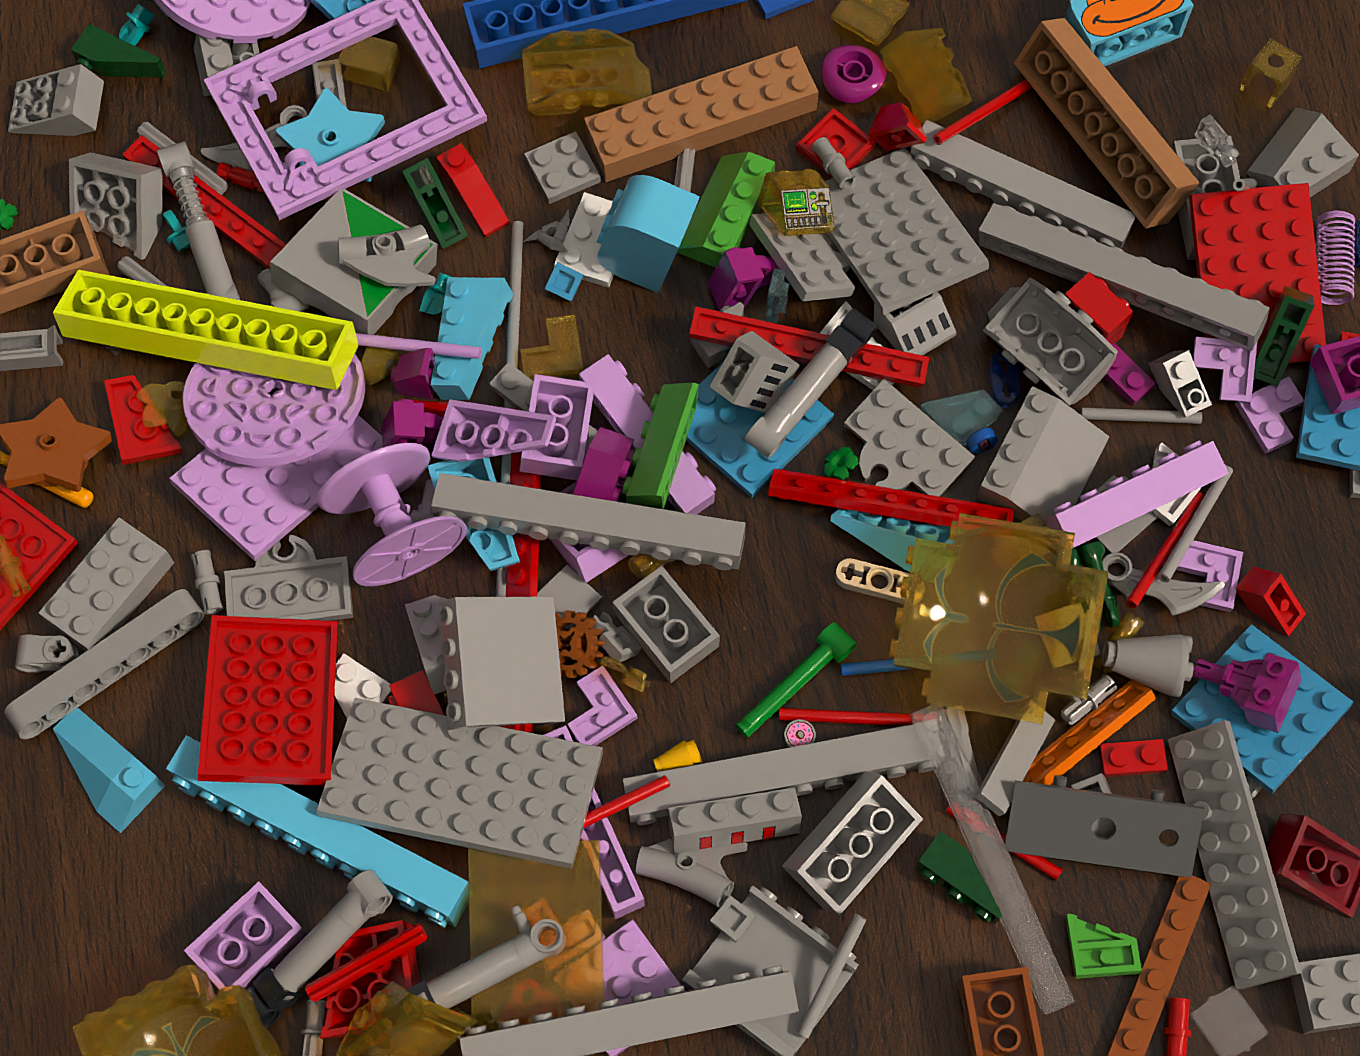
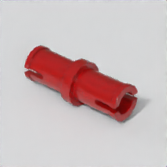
M1169 998L1168 1027H1164V1034L1167 1035L1166 1056H1187V1039L1191 1037V1030L1188 1029L1190 999Z

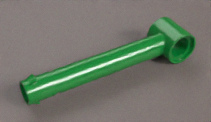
M836 622L831 623L817 637L816 643L819 646L760 700L753 709L745 714L735 724L736 728L743 736L749 738L832 659L837 663L843 661L855 649L857 643Z

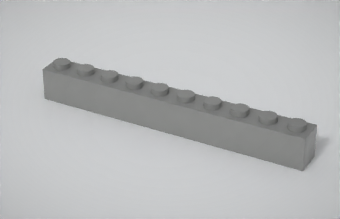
M993 203L978 230L979 246L1075 283L1091 272L1096 278L1099 277L1104 280L1109 290L1117 297L1125 299L1131 305L1250 351L1253 350L1267 323L1270 307L1264 306L1258 300L1243 298L1229 289L1214 287L1200 278L1185 276L1173 268H1164L1152 263L1147 258L1135 257L1115 246H1106L1089 236L1077 235L1063 226H1054L1043 222L1039 217L1027 216L1017 212L1010 206H1001Z
M439 473L431 504L434 517L454 516L477 530L489 528L499 530L507 535L520 533L529 535L537 540L550 538L560 540L568 545L586 544L598 550L617 549L628 555L641 553L652 555V557L659 560H668L669 558L682 560L689 565L708 564L720 570H730L731 568L739 570L745 540L746 523L443 473Z
M934 720L624 778L623 784L626 794L664 775L668 778L669 788L628 807L630 823L637 822L638 825H648L656 822V818L668 816L669 807L795 788L797 796L812 793L813 788L825 786L826 790L841 788L845 782L857 781L865 771L887 775V778L901 777L906 774V771L918 769L920 773L929 772L937 769V765L941 764L943 753Z
M782 965L762 969L763 975L750 978L749 972L729 976L730 982L717 985L716 979L697 982L698 989L685 991L684 985L664 989V996L652 998L651 992L632 995V1002L619 1004L618 999L598 1002L599 1009L586 1011L585 1005L565 1009V1016L553 1018L552 1012L532 1016L533 1022L520 1025L519 1019L499 1022L500 1029L487 1031L486 1025L466 1029L467 1036H462L459 1039L462 1056H584L799 1012L791 971H783Z

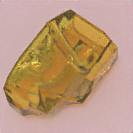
M367 346L361 362L365 383L370 385L378 383L386 375L390 374L393 366L398 364L402 350Z

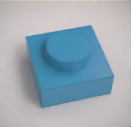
M557 262L545 289L572 301L584 274Z

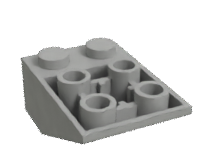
M81 64L18 81L15 88L8 131L21 134L76 136L96 131L104 81Z

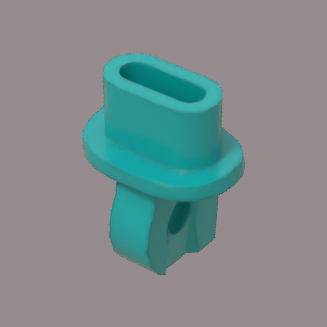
M140 4L135 7L132 13H126L130 19L121 27L119 32L120 39L134 46L139 42L144 32L150 31L151 28L148 25L155 16Z
M167 210L163 213V217L173 231V234L166 241L169 244L173 243L178 252H182L190 247L185 232L187 226L182 228L171 210Z
M439 273L436 284L428 287L419 311L432 315L442 313L447 279L451 276Z

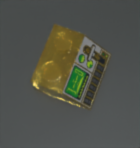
M782 170L780 172L766 173L757 203L784 236L831 233L834 231L830 188L816 170Z

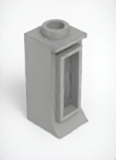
M55 325L42 330L0 333V371L63 366V359L57 352V345L63 344V338Z

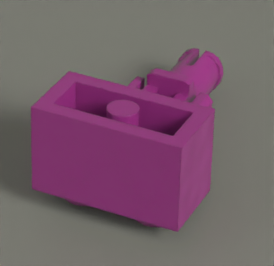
M733 247L725 251L707 283L720 311L727 305L734 306L739 302H742L745 308L758 288L767 285L775 286L781 278L786 277L771 256L755 255L752 247L742 249Z
M410 399L393 401L381 425L383 447L400 443H418L421 445L435 443L444 415L440 417L433 413L424 412L423 403H414Z
M1270 653L1266 654L1264 660L1254 659L1246 662L1232 660L1231 664L1225 665V667L1199 658L1193 670L1194 678L1220 685V695L1231 698L1235 705L1245 712L1248 724L1276 733L1281 728L1302 680L1297 661Z

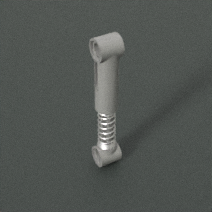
M183 141L158 149V156L165 175L174 184L173 187L177 191L176 196L179 198L178 203L182 205L181 210L184 212L183 217L187 219L185 232L206 294L240 300L214 223L206 217L207 213L203 212L204 205L200 204L202 199L198 197L199 191L195 189L197 184L193 183L195 177L192 171L195 167L186 142Z

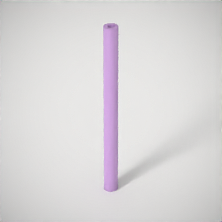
M356 333L358 345L412 352L423 348H431L433 354L481 359L482 347Z

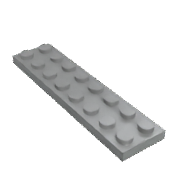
M1223 720L1168 739L1185 804L1204 807L1197 848L1206 881L1211 883L1209 892L1236 989H1245L1302 974L1230 721Z

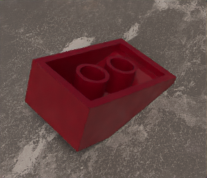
M1280 814L1266 848L1276 884L1341 915L1353 918L1360 901V850L1306 815Z

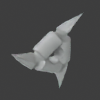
M569 209L560 222L554 221L542 226V230H537L523 242L538 239L539 242L552 250L568 252L563 242L568 231L567 227L569 226Z

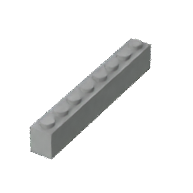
M925 121L922 128L927 140L925 143L913 145L910 152L913 160L921 169H928L939 174L947 181L957 182L973 193H981L990 197L995 203L1010 206L1027 216H1036L1043 222L1051 225L1063 226L1072 233L1080 236H1089L1106 246L1122 248L1136 218L1133 212L962 135L957 134L941 145H937L933 141V135L945 128L931 121Z

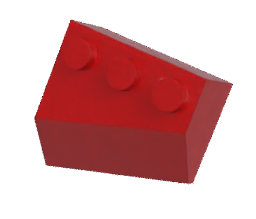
M404 920L358 929L335 953L333 970L410 928L412 925ZM416 947L331 993L330 996L328 995L324 1027L322 1026L320 1039L362 1036L387 1031L379 1022L378 1014L381 1005L386 1000L394 997L402 998L406 1001L407 998L403 991L420 983ZM397 1008L392 1011L390 1015L392 1025H398L404 1021L406 1015L404 1008Z

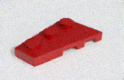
M134 375L104 380L122 465L183 453L182 447L174 439L163 418L161 419L153 407L150 398Z

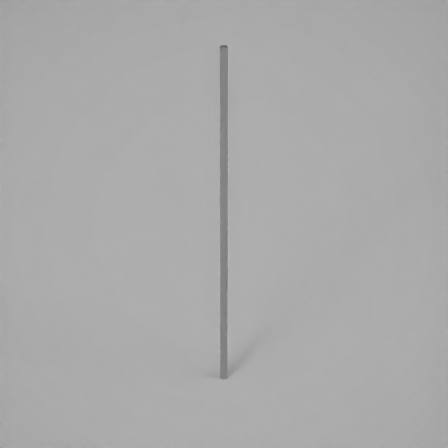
M521 221L512 222L509 287L513 292V297L508 304L506 364L509 362L517 369L524 225ZM504 399V407L515 408ZM511 453L502 455L501 483L510 484ZM507 566L497 569L496 597H505Z

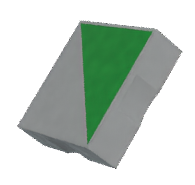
M340 189L270 261L271 283L305 304L322 310L331 318L352 321L355 333L374 335L392 315L397 304L417 286H385L361 275L345 264H339L338 238L378 235L410 227L346 189ZM430 239V249L424 251L413 264L416 270L428 274L436 266L437 243Z

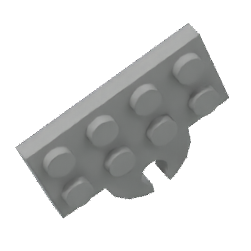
M784 212L751 215L748 224L802 301L849 297L852 295L855 286L846 275L850 266L842 254L839 253L840 251L825 230L805 228L803 214L785 215ZM800 217H803L804 227L799 226ZM787 218H791V220H792V228H799V229H790V228H788ZM793 218H797L798 227H794Z
M885 379L878 384L844 422V426L865 443L859 460V468L864 481L870 478V472L874 467H883L888 473V477L883 481L877 482L875 486L904 490L910 484H913L923 494L940 497L975 458L973 454Z
M289 535V542L294 550L288 557L278 556V550L281 547L279 540L256 560L254 568L224 571L227 616L323 621L353 618L348 557L317 560L313 548L305 540L297 536Z

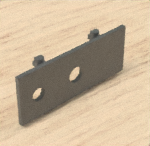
M1054 775L1052 785L1015 780L1004 851L1192 877L1204 807L1163 801L1164 790L1151 789L1149 799L1067 788V777ZM1099 818H1108L1114 822L1115 830L1110 836L1099 837L1092 831L1093 823ZM1172 829L1178 834L1177 840L1172 844L1162 843L1159 840V835L1163 830Z

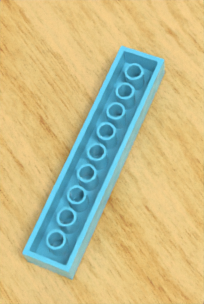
M187 735L185 736L166 768L173 776L171 781L179 786V790L194 798L198 793L201 798L206 800V804L220 812L227 808V811L233 814V818L247 826H250L252 822L255 823L254 825L261 829L260 832L276 841L279 836L282 837L285 842L289 843L288 846L300 854L305 855L307 851L311 852L310 854L316 857L318 863L329 869H333L335 865L344 872V876L350 880L366 870H373L391 895L400 901L402 907L413 913H417L419 909L424 911L429 921L442 928H445L447 924L454 928L457 926L474 894L468 881L360 825L319 817L316 811L318 803L281 784L198 781L200 742Z

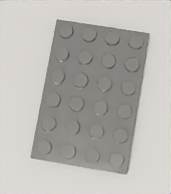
M905 147L850 170L856 177V182L849 189L842 190L834 178L808 188H829L832 212L827 213L826 209V214H830L826 215L827 223L824 224L822 222V215L825 216L824 207L822 208V215L821 208L820 213H814V215L820 216L822 226H829L823 228L883 315L989 269L988 259ZM806 189V192H807V200H808V206H809L808 191H807V189ZM819 192V193H818V200H819V194H820V193H822V194L824 195V199H823V196L820 195V200H825V194H824L823 192Z

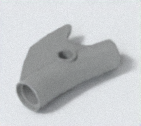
M421 224L390 233L338 238L339 264H345L365 277L385 286L415 287L435 284V277L420 272L413 266L416 259L424 251L430 249L428 234Z
M668 839L649 847H641L636 864V874L675 885L709 901L717 907H721L729 898L734 888V882L729 880L721 866V859L729 854L747 851L748 845L746 842L674 853L672 841Z

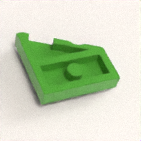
M1074 914L1066 915L1065 921L1075 979L1140 974L1142 968L1136 938L1124 933H1114L1108 927L1097 923L1096 925L1077 919V916Z

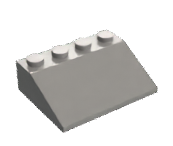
M1032 386L980 486L976 499L992 506L1014 509V517L1053 535L1046 519L1054 516L1053 509L1070 501L1072 507L1075 506L1109 436L1059 398Z

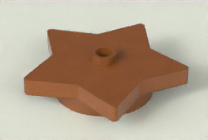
M57 398L34 419L0 424V441L11 454L4 476L6 488L33 483L44 487L61 486L79 492L81 490L83 473L89 459L112 442L110 431L77 422L62 398Z

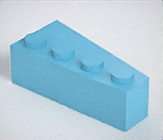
M448 277L438 342L482 347L481 359L435 354L431 386L441 400H470L483 369L482 362L486 353L490 352L493 345L492 338L497 326H501L505 307L513 297V292L505 278Z

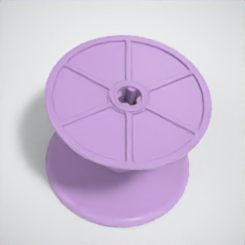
M400 443L367 453L339 469L322 485L318 492L317 504L328 513L348 514L372 508L375 514L373 523L375 526L381 527L385 535L384 538L371 546L355 564L353 577L360 585H385L418 573L450 554L462 542L467 533L465 522L454 516L432 517L413 523L409 515L410 505H404L399 494L414 484L429 465L430 453L421 444Z

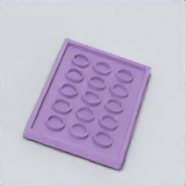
M278 389L270 396L273 397V395L280 392L281 389ZM358 415L352 425L339 439L322 451L305 459L278 466H250L225 460L204 449L171 476L170 482L246 554L256 561L319 507L317 504L318 492L334 473L353 460L382 448V436Z

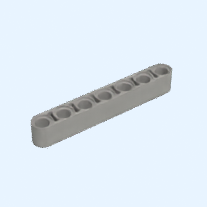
M186 589L171 593L12 701L4 711L6 718L21 739H30L37 736L195 628L203 620L204 612Z

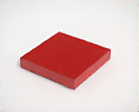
M833 108L796 144L795 150L829 177L834 178L824 170L823 162L812 149L816 140L826 137L835 151L843 155L849 170H852L876 146V141Z

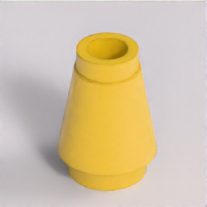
M683 740L658 758L653 759L657 772L703 763L694 740L688 742Z

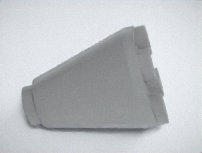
M1173 634L1115 639L1113 642L1106 641L1102 652V665L1108 666L1111 671L1165 695L1180 697L1184 681H1190L1193 675L1194 665L1192 662H1188L1193 639L1191 636Z

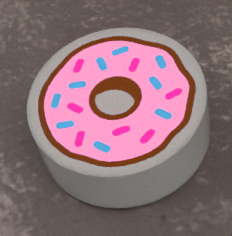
M798 719L787 725L784 732V742L788 748L815 742L816 732L808 721Z

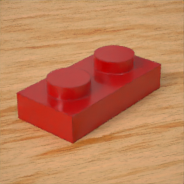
M1163 739L1104 743L1098 747L1101 770L1105 777L1166 773L1168 770Z

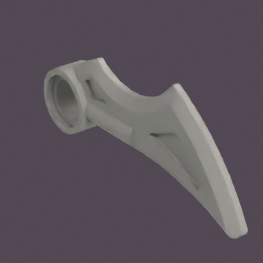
M297 105L288 106L280 114V122L264 130L274 148L289 147L278 137L276 129L288 124V120L293 116L307 117L308 114L303 107ZM237 142L201 149L203 156L216 163L224 162L231 164L232 168L237 166L252 171Z
M1111 553L1102 561L1107 583L1115 586L1123 595L1129 597L1145 571L1132 568L1131 560L1122 553ZM1112 563H1120L1125 567L1126 571L1120 576H1113L1108 572L1107 568ZM1157 575L1145 595L1160 600L1173 616L1187 612L1207 602L1224 588L1225 583L1223 581L1187 582L1170 579L1168 583H1165Z

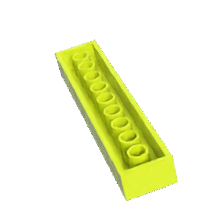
M84 270L76 272L53 311L58 327L64 337L338 390L359 346L352 321Z

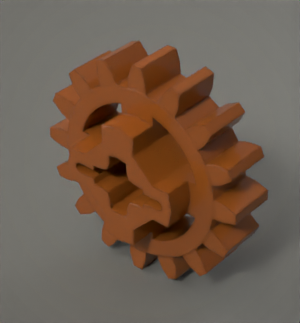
M566 610L565 615L555 613L561 677L566 675L567 678H577V674L581 676L588 675L587 667H597L594 658L603 657V654L598 651V646L605 645V641L598 640L597 637L603 632L602 629L593 628L596 620L593 618L586 619V613L584 612L575 613V611ZM574 623L577 625L576 627H571L569 630L565 628V626ZM571 660H577V661H578L577 663H575V664H573V665H567V664H565L567 661H571Z

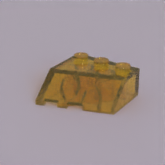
M943 28L905 31L880 50L884 58L883 63L885 67L893 73L898 82L899 91L907 97L912 106L913 115L922 124L926 120L935 122L972 102L961 72L954 68L951 63L954 58L952 49L946 48L942 41V38L946 36Z

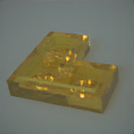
M575 314L546 318L550 345L520 349L524 374L531 380H534L535 374L556 377L584 371Z

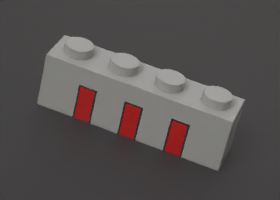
M788 788L669 807L668 826L674 853L799 834L802 815L796 789Z

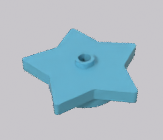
M325 88L307 117L277 128L276 133L292 150L297 148L308 150L316 165L320 166L373 141L384 126L385 120L383 115L349 111L328 88ZM300 161V166L305 164L303 161ZM369 177L363 181L370 182L372 180V177Z

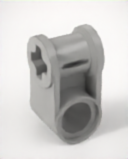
M21 635L18 639L15 668L20 671L33 673L58 671L79 657L80 652L64 636Z

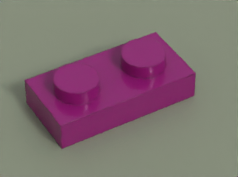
M1113 343L1112 346L1118 351V354L1104 378L1133 406L1149 393L1156 383Z

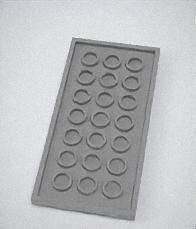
M354 698L332 763L331 780L326 781L316 811L319 817L572 869L601 763L603 748L498 726L463 727L450 730V722L447 716Z

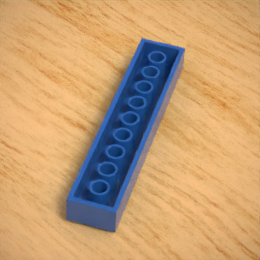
M474 0L462 4L466 26L480 69L748 0Z

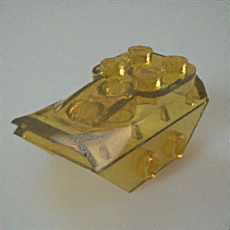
M588 29L576 32L564 30L550 33L522 50L527 111L534 115L572 114L577 112L580 107H603L611 104H625L652 95L649 68L636 56L634 43L609 30Z
M392 981L383 990L378 991L368 1003L357 1009L335 1056H440L478 1021L457 1007L450 1010L416 996Z

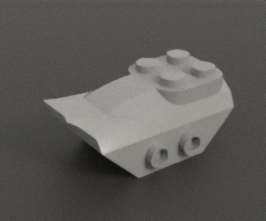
M1029 278L1022 287H1010L987 313L989 323L982 331L1004 349L1001 355L1011 364L1015 365L1019 362L1026 368L1023 373L1032 382L1037 384L1040 380L1068 405L1075 404L1085 397L1106 375L1115 361L1118 351L1091 325L1093 319L1081 309L1076 313L1068 306L1071 301L1060 291L1054 294L1042 284Z

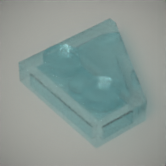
M984 390L925 402L920 406V410L962 446L966 445L968 438L974 432L987 428L1004 411Z

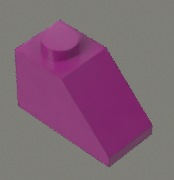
M423 348L400 355L398 365H394L391 372V382L394 383L397 394L432 400L434 389L431 386L435 358L431 348Z

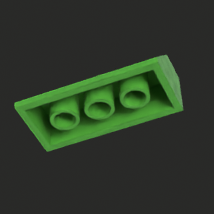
M751 152L721 156L688 224L677 253L716 268L725 251L733 247L741 249L751 228L748 224L752 214L758 213L774 180L775 161Z
M665 384L662 386L660 394H654L650 406V411L654 413L651 422L645 421L641 433V438L645 439L642 449L636 448L632 460V466L636 468L633 477L627 476L622 494H626L627 504L664 509L697 408L699 384Z

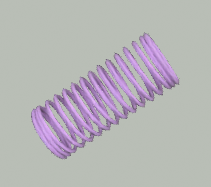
M1328 211L1319 215L1316 219L1319 281H1325L1319 282L1320 286H1322L1320 287V292L1330 295L1351 293V295L1344 298H1328L1321 295V302L1328 305L1347 303L1354 298L1355 294L1353 290L1355 288L1353 284L1355 282L1353 278L1355 276V217L1345 211ZM1333 217H1344L1352 220L1351 223L1335 220L1320 224L1323 220ZM1332 223H1345V224H1348V225H1345V226H1334V227H1327V226H1325V225L1332 224ZM1345 235H1346V236H1349V238H1346V239H1345V238H1332V239H1326V238H1324V237H1327V236H1333V237H1340V236H1345ZM1326 242H1350L1348 244H1324ZM1326 248H1350L1348 250H1325ZM1328 253H1330V254H1343V253L1350 254V255H1348V256H1325V254H1328ZM1328 259H1332V260L1347 259V260H1349V261H1347V262H1338V261H1336V262H1326L1325 260H1328ZM1328 265H1333V266L1348 265L1349 267H1347V268H1339V267L1326 268L1325 266H1328ZM1327 271H1334V272H1335V271H1348L1349 273H1346V274H1340V273L1326 274V273H1324V272H1327ZM1327 277H1348V279H1345V280H1341V279L1327 280V279H1324V278H1327ZM1343 282H1344V283H1348V285H1343V284H1328V285H1324V284H1327V283H1343ZM1341 289V290H1345V291H1344V292H1328V291H1325V290Z

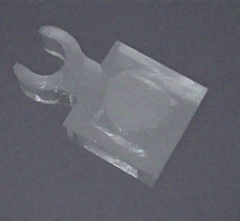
M1211 114L1203 118L1195 133L1198 143L1202 148L1207 149L1212 156L1217 154L1224 167H1229L1236 162L1234 158L1239 156L1238 151L1226 141L1228 135Z

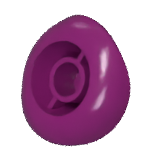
M858 45L835 47L827 53L822 63V79L825 88L835 99L846 103H857L869 98L880 89L887 74L886 66L880 57L872 50Z

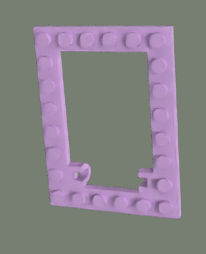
M375 0L204 79L210 95L279 220L335 194L340 189H346L487 122V115L418 0ZM398 24L444 102L445 107L323 165L317 166L310 152L303 148H297L289 152L285 157V162L282 163L253 111L260 108L257 100L258 97L266 94L270 103L277 100L272 82ZM303 161L305 163L304 165L295 169V165L298 162Z

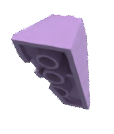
M449 399L431 456L437 459L465 462L548 447L557 418L554 415Z

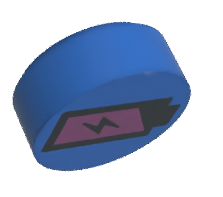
M983 428L974 432L968 438L966 444L972 454H981L994 447L998 442V437L992 428Z

